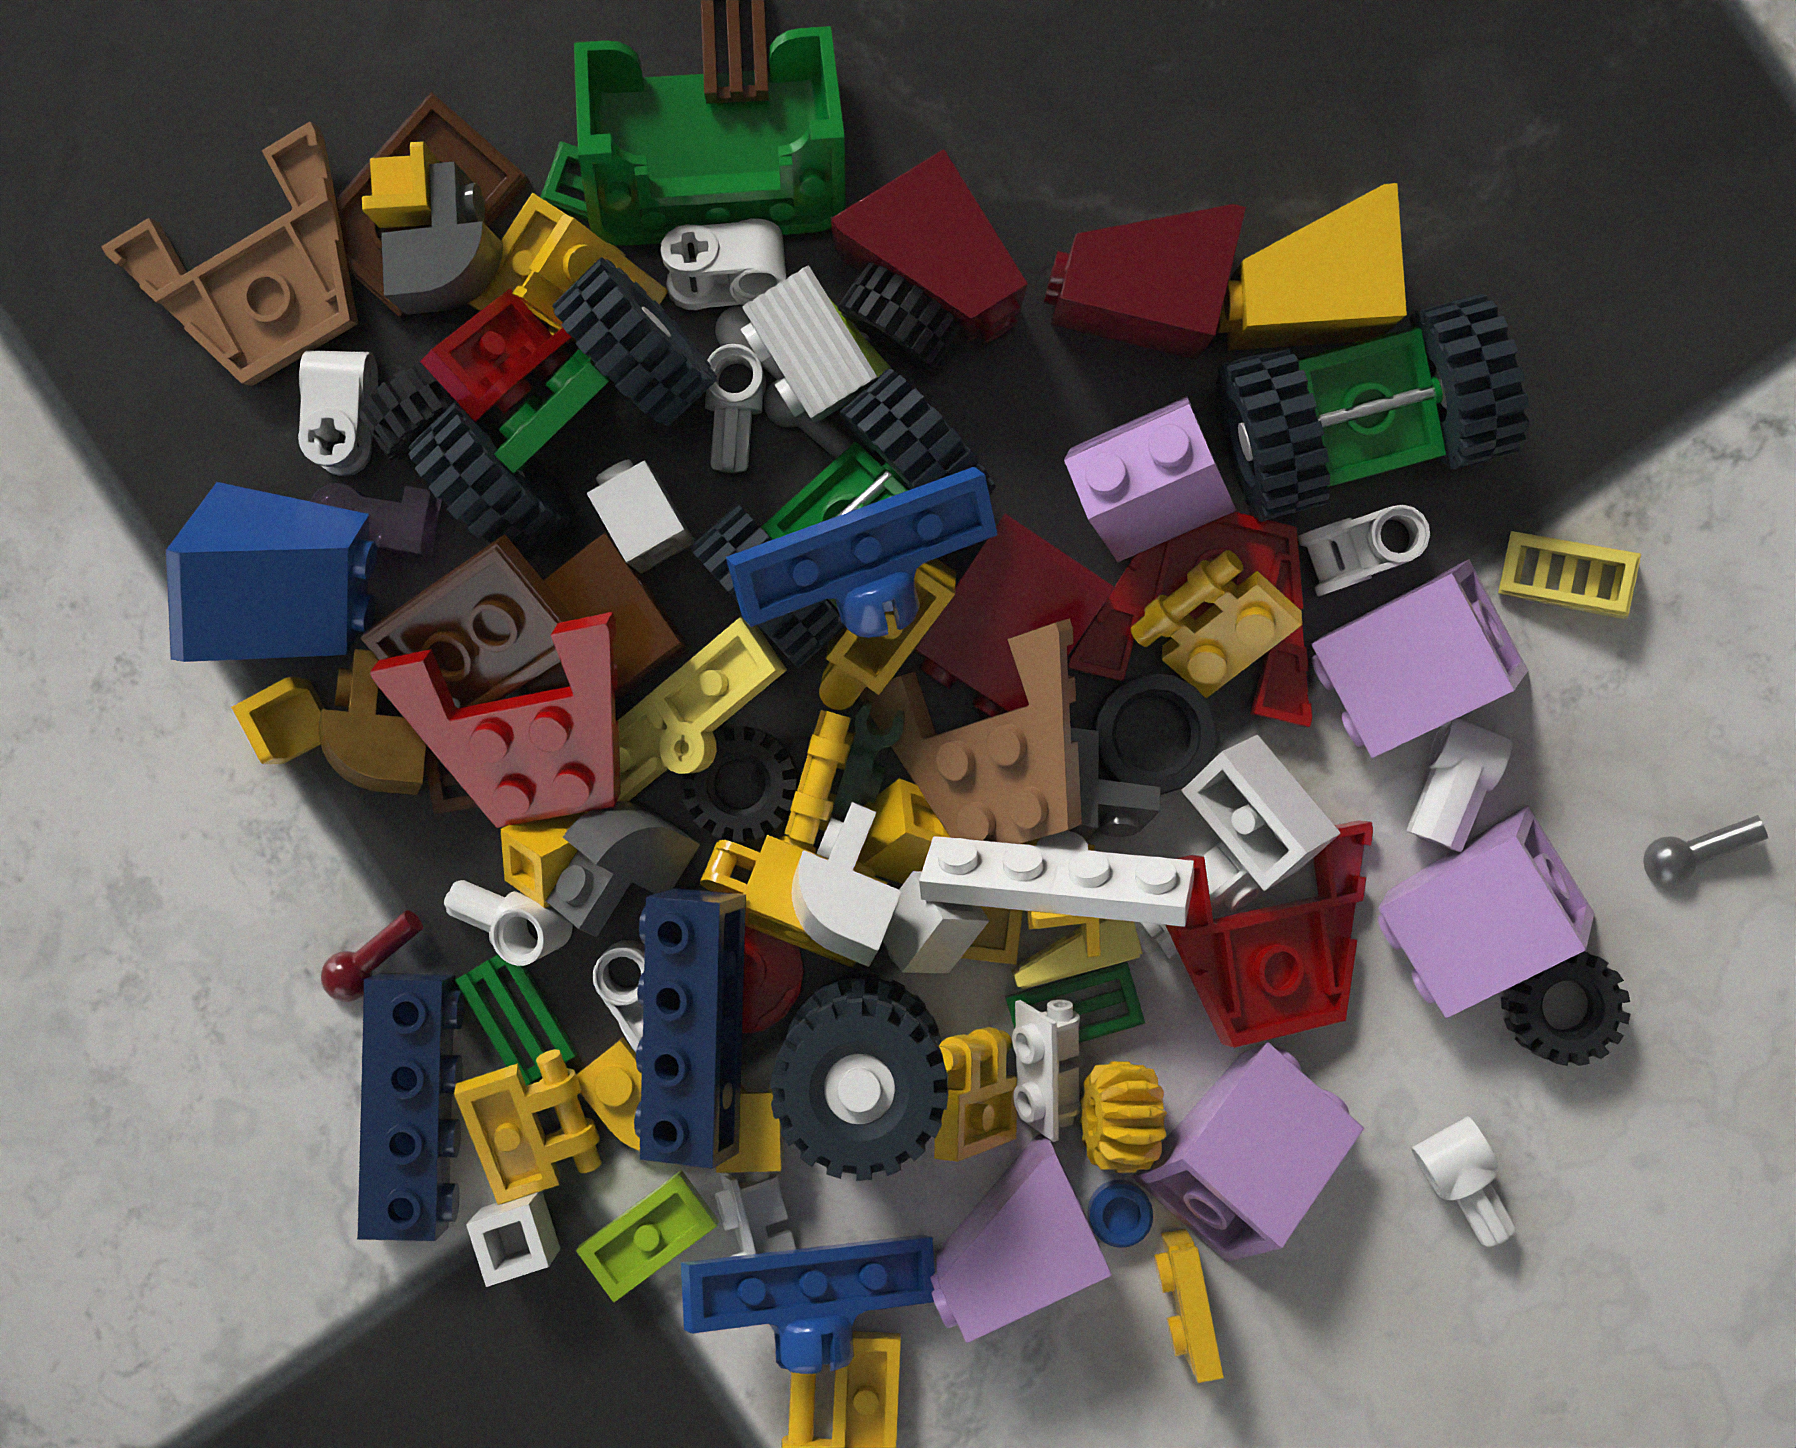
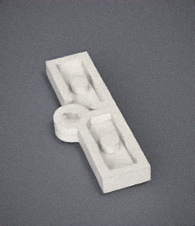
M1070 831L1042 837L1036 846L933 836L919 879L921 900L1185 927L1194 882V861L1088 851V844L1085 839L1079 834Z

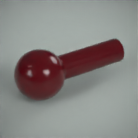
M406 910L357 952L343 951L332 955L325 962L321 970V984L325 992L333 999L342 1002H350L364 995V979L373 976L372 971L423 930V924L414 912Z

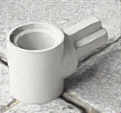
M727 344L716 349L707 360L711 365L710 368L717 375V381L706 390L705 409L714 411L710 465L712 469L719 472L741 473L745 472L748 468L752 415L762 413L766 378L760 360L751 349L740 344ZM733 364L745 365L753 371L751 384L739 393H729L719 387V377L722 371Z
M460 880L453 884L444 900L446 912L450 916L489 932L490 943L497 954L504 961L512 965H528L564 946L572 934L573 924L552 906L543 908L531 898L516 891L503 897L465 880ZM527 919L535 926L538 941L529 933Z
M1466 1116L1411 1147L1419 1167L1434 1191L1441 1199L1457 1200L1482 1245L1490 1247L1504 1243L1515 1232V1225L1491 1184V1181L1497 1174L1495 1169L1499 1165L1487 1140L1470 1117Z

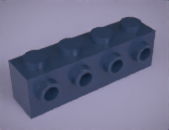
M674 888L646 896V906L641 913L639 921L640 938L645 943L644 972L639 979L637 989L638 1002L640 1007L643 1008V1036L636 1050V1066L638 1071L642 1073L641 1101L637 1106L634 1118L635 1133L640 1138V1160L713 1169L739 1153L746 894Z
M378 973L364 979L357 1240L436 1241L449 1228V1222H455L457 1219L460 1198L458 1183H450V1158H457L459 1154L461 1124L459 1119H451L452 1094L455 1092L456 1083L462 1082L463 1063L461 1055H453L454 1029H461L463 1024L464 995L462 991H455V975Z

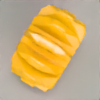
M1111 1061L1106 1065H1095L1092 1072L1087 1075L1084 1081V1095L1080 1098L1082 1116L1079 1122L1082 1124L1083 1129L1081 1142L1087 1147V1157L1091 1164L1098 1165L1100 1170H1114L1115 1173H1135L1136 1170L1150 1169L1154 1161L1159 1160L1162 1153L1161 1140L1167 1135L1164 1128V1118L1167 1112L1163 1107L1164 1090L1158 1085V1077L1154 1069L1146 1068L1144 1065H1134L1127 1061Z

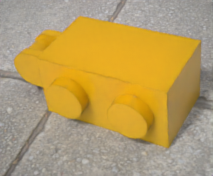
M937 558L923 563L916 569L914 583L920 607L914 621L901 630L897 629L894 611L884 612L888 625V635L870 638L859 637L851 633L845 626L830 640L826 659L830 662L823 671L819 688L820 698L827 707L834 710L849 708L866 687L880 695L955 595L956 572Z
M767 835L761 852L728 840H717L700 880V884L711 892L746 894L745 926L853 968L856 961L822 947L806 933L795 914L792 903L793 877L803 850L826 860L828 858L817 855L816 848L810 843L802 842L786 835L780 839ZM856 861L853 871L887 885L888 882L875 877L876 873L873 869L861 866L862 863ZM735 865L752 871L747 884L730 878Z

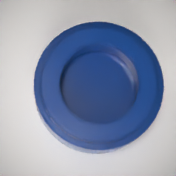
M1112 1180L1098 1187L1091 1196L1088 1204V1218L1094 1233L1100 1240L1113 1247L1125 1248L1139 1243L1147 1236L1153 1223V1209L1147 1195L1138 1185L1127 1180Z

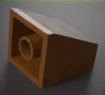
M606 533L591 542L544 580L575 619L609 612L614 613L617 635L613 640L614 664H617L618 687L615 691V702L692 650L641 573L626 563L614 540ZM561 661L524 684L530 694L570 686Z

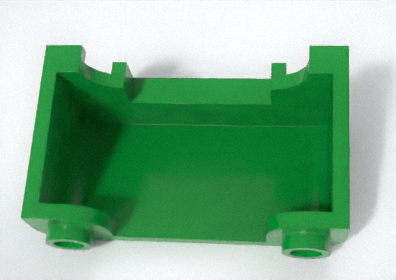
M831 26L798 28L786 31L776 37L770 45L768 54L769 101L706 104L703 74L643 78L640 58L630 46L618 41L574 42L578 158L591 231L608 244L628 246L662 243L668 232L676 227L687 224L711 225L736 223L748 219H764L776 224L783 235L815 233L830 229L832 227L831 218L846 209L845 137ZM754 70L742 71L743 86L755 85ZM729 72L718 73V87L730 86Z

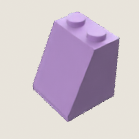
M1188 396L1070 448L1064 459L1088 520L1117 562L1236 511Z
M1470 559L1323 635L1312 644L1317 654L1312 657V664L1319 680L1327 690L1330 691L1335 688L1347 710L1342 713V721L1348 735L1356 746L1360 747L1365 744L1371 758L1513 692L1528 672L1522 657Z
M1529 806L1516 811L1466 842L1462 853L1451 851L1388 890L1378 907L1381 913L1378 916V922L1385 938L1394 949L1403 948L1415 968L1412 970V978L1419 993L1427 1003L1432 1004L1436 1002L1445 1018L1453 1016L1585 951L1594 917V911Z
M1266 1042L1239 1055L1161 1143L1162 1153L1159 1160L1154 1161L1150 1169L1138 1170L1133 1178L1226 1262L1283 1248L1360 1136L1364 1127L1349 1115V1109L1342 1099L1332 1092L1320 1089L1301 1072L1299 1062L1290 1053L1281 1048L1273 1047L1269 1042Z
M1039 1134L1032 1139L936 1252L937 1273L930 1278L935 1289L931 1294L946 1328L949 1329L958 1325L966 1343H969L1112 1276L1100 1245L1050 1139L1043 1134Z

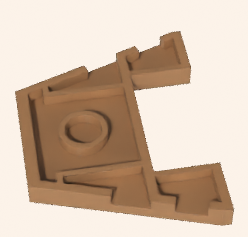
M312 122L306 123L261 150L290 202L292 210L189 272H186L160 222L150 218L101 246L109 259L116 265L124 268L140 284L139 287L155 302L162 304L185 326L184 329L237 380L248 386L259 383L300 359L306 350L313 351L358 325L325 139L320 127Z
M1070 618L1008 639L1029 705L937 734L916 672L891 679L880 695L868 687L860 694L861 702L951 838L1020 844L1064 832L1082 824L1078 741L1071 740L1069 703L1076 701L1075 677L1068 676L1067 646L1073 644V627Z

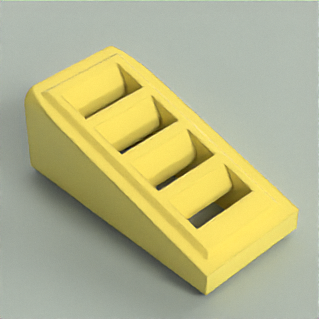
M1511 531L1498 594L1593 614L1627 619L1641 553ZM1527 549L1540 551L1533 586L1520 584ZM1552 554L1565 556L1558 591L1545 588ZM1578 559L1591 562L1584 595L1571 593ZM1604 565L1616 567L1609 600L1597 598Z
M1099 918L1101 956L1087 958L1081 927L1077 928L1017 964V967L1011 970L1016 986L1022 990L1140 958V954L1143 953L1134 921Z

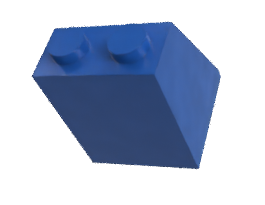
M216 482L166 549L171 660L196 662L347 655L358 634L366 632L371 627L376 609L375 595L368 594V580L373 574L377 559V543L369 541V514Z

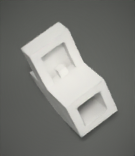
M852 802L844 822L831 818L816 854L828 858V860L803 850L793 877L792 903L801 926L815 942L834 953L869 967L879 950L902 891L853 871L876 812Z

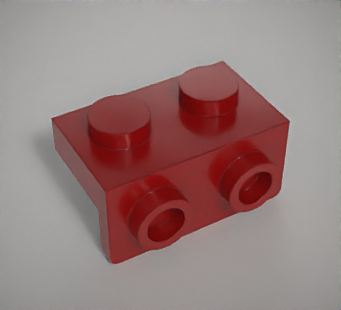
M511 288L431 349L420 361L475 422L495 405L504 414L507 413L533 389V386L526 380L535 373L543 382L571 357L563 346L573 337L563 327L552 335L523 301L512 294L514 291Z

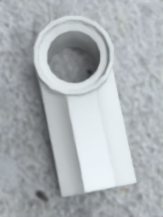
M1460 718L1441 725L1428 756L1427 766L1431 768V771L1406 831L1434 844L1462 853L1486 791L1493 790L1506 769L1511 755L1512 740Z

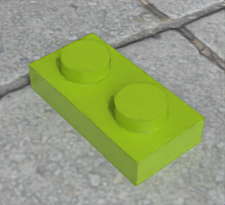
M681 1170L580 1244L576 1252L611 1300L615 1302L716 1228L719 1220Z

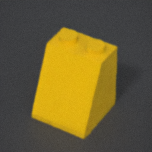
M1397 183L1383 184L1245 258L1228 281L1217 326L1218 333H1227L1228 351L1358 342L1384 335L1407 315Z

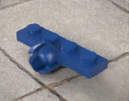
M971 467L726 557L742 618L750 627L825 599H836L841 623L846 625V628L856 636L870 638L888 635V625L884 612L894 611L897 629L899 630L907 627L914 621L920 607L914 583L916 569L927 561L997 536L998 534L985 474L977 468Z
M914 1235L681 1262L684 1330L694 1334L769 1324L774 1331L775 1358L780 1368L788 1369L790 1372L798 1374H818L822 1370V1365H830V1372L844 1368L850 1364L854 1357L852 1326L857 1315L865 1311L934 1302L931 1292L935 1289L930 1278L935 1275L933 1237Z

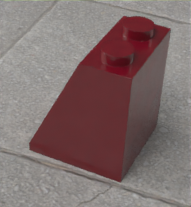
M944 149L831 218L834 248L842 261L859 272L862 271L866 263H874L878 267L880 265L887 268L893 275L896 273L905 278L906 282L911 286L916 285L924 291V295L928 298H934L941 304L940 308L949 311L955 317L954 320L960 323L962 329L957 337L965 343L971 342L980 335H982L985 342H990L1006 333L1018 323L1015 315L1022 309L1028 283Z
M1230 204L1075 234L1069 253L1057 251L1049 277L1044 303L1055 306L1051 324L1197 360L1216 334L1246 207Z
M1007 514L1003 515L996 526L998 535L987 539L956 586L955 595L915 648V653L924 658L918 669L949 690L957 680L975 692L977 696L971 704L990 718L1029 705L1008 639L1070 618L1073 627V644L1067 646L1068 657L1115 589L1110 583Z

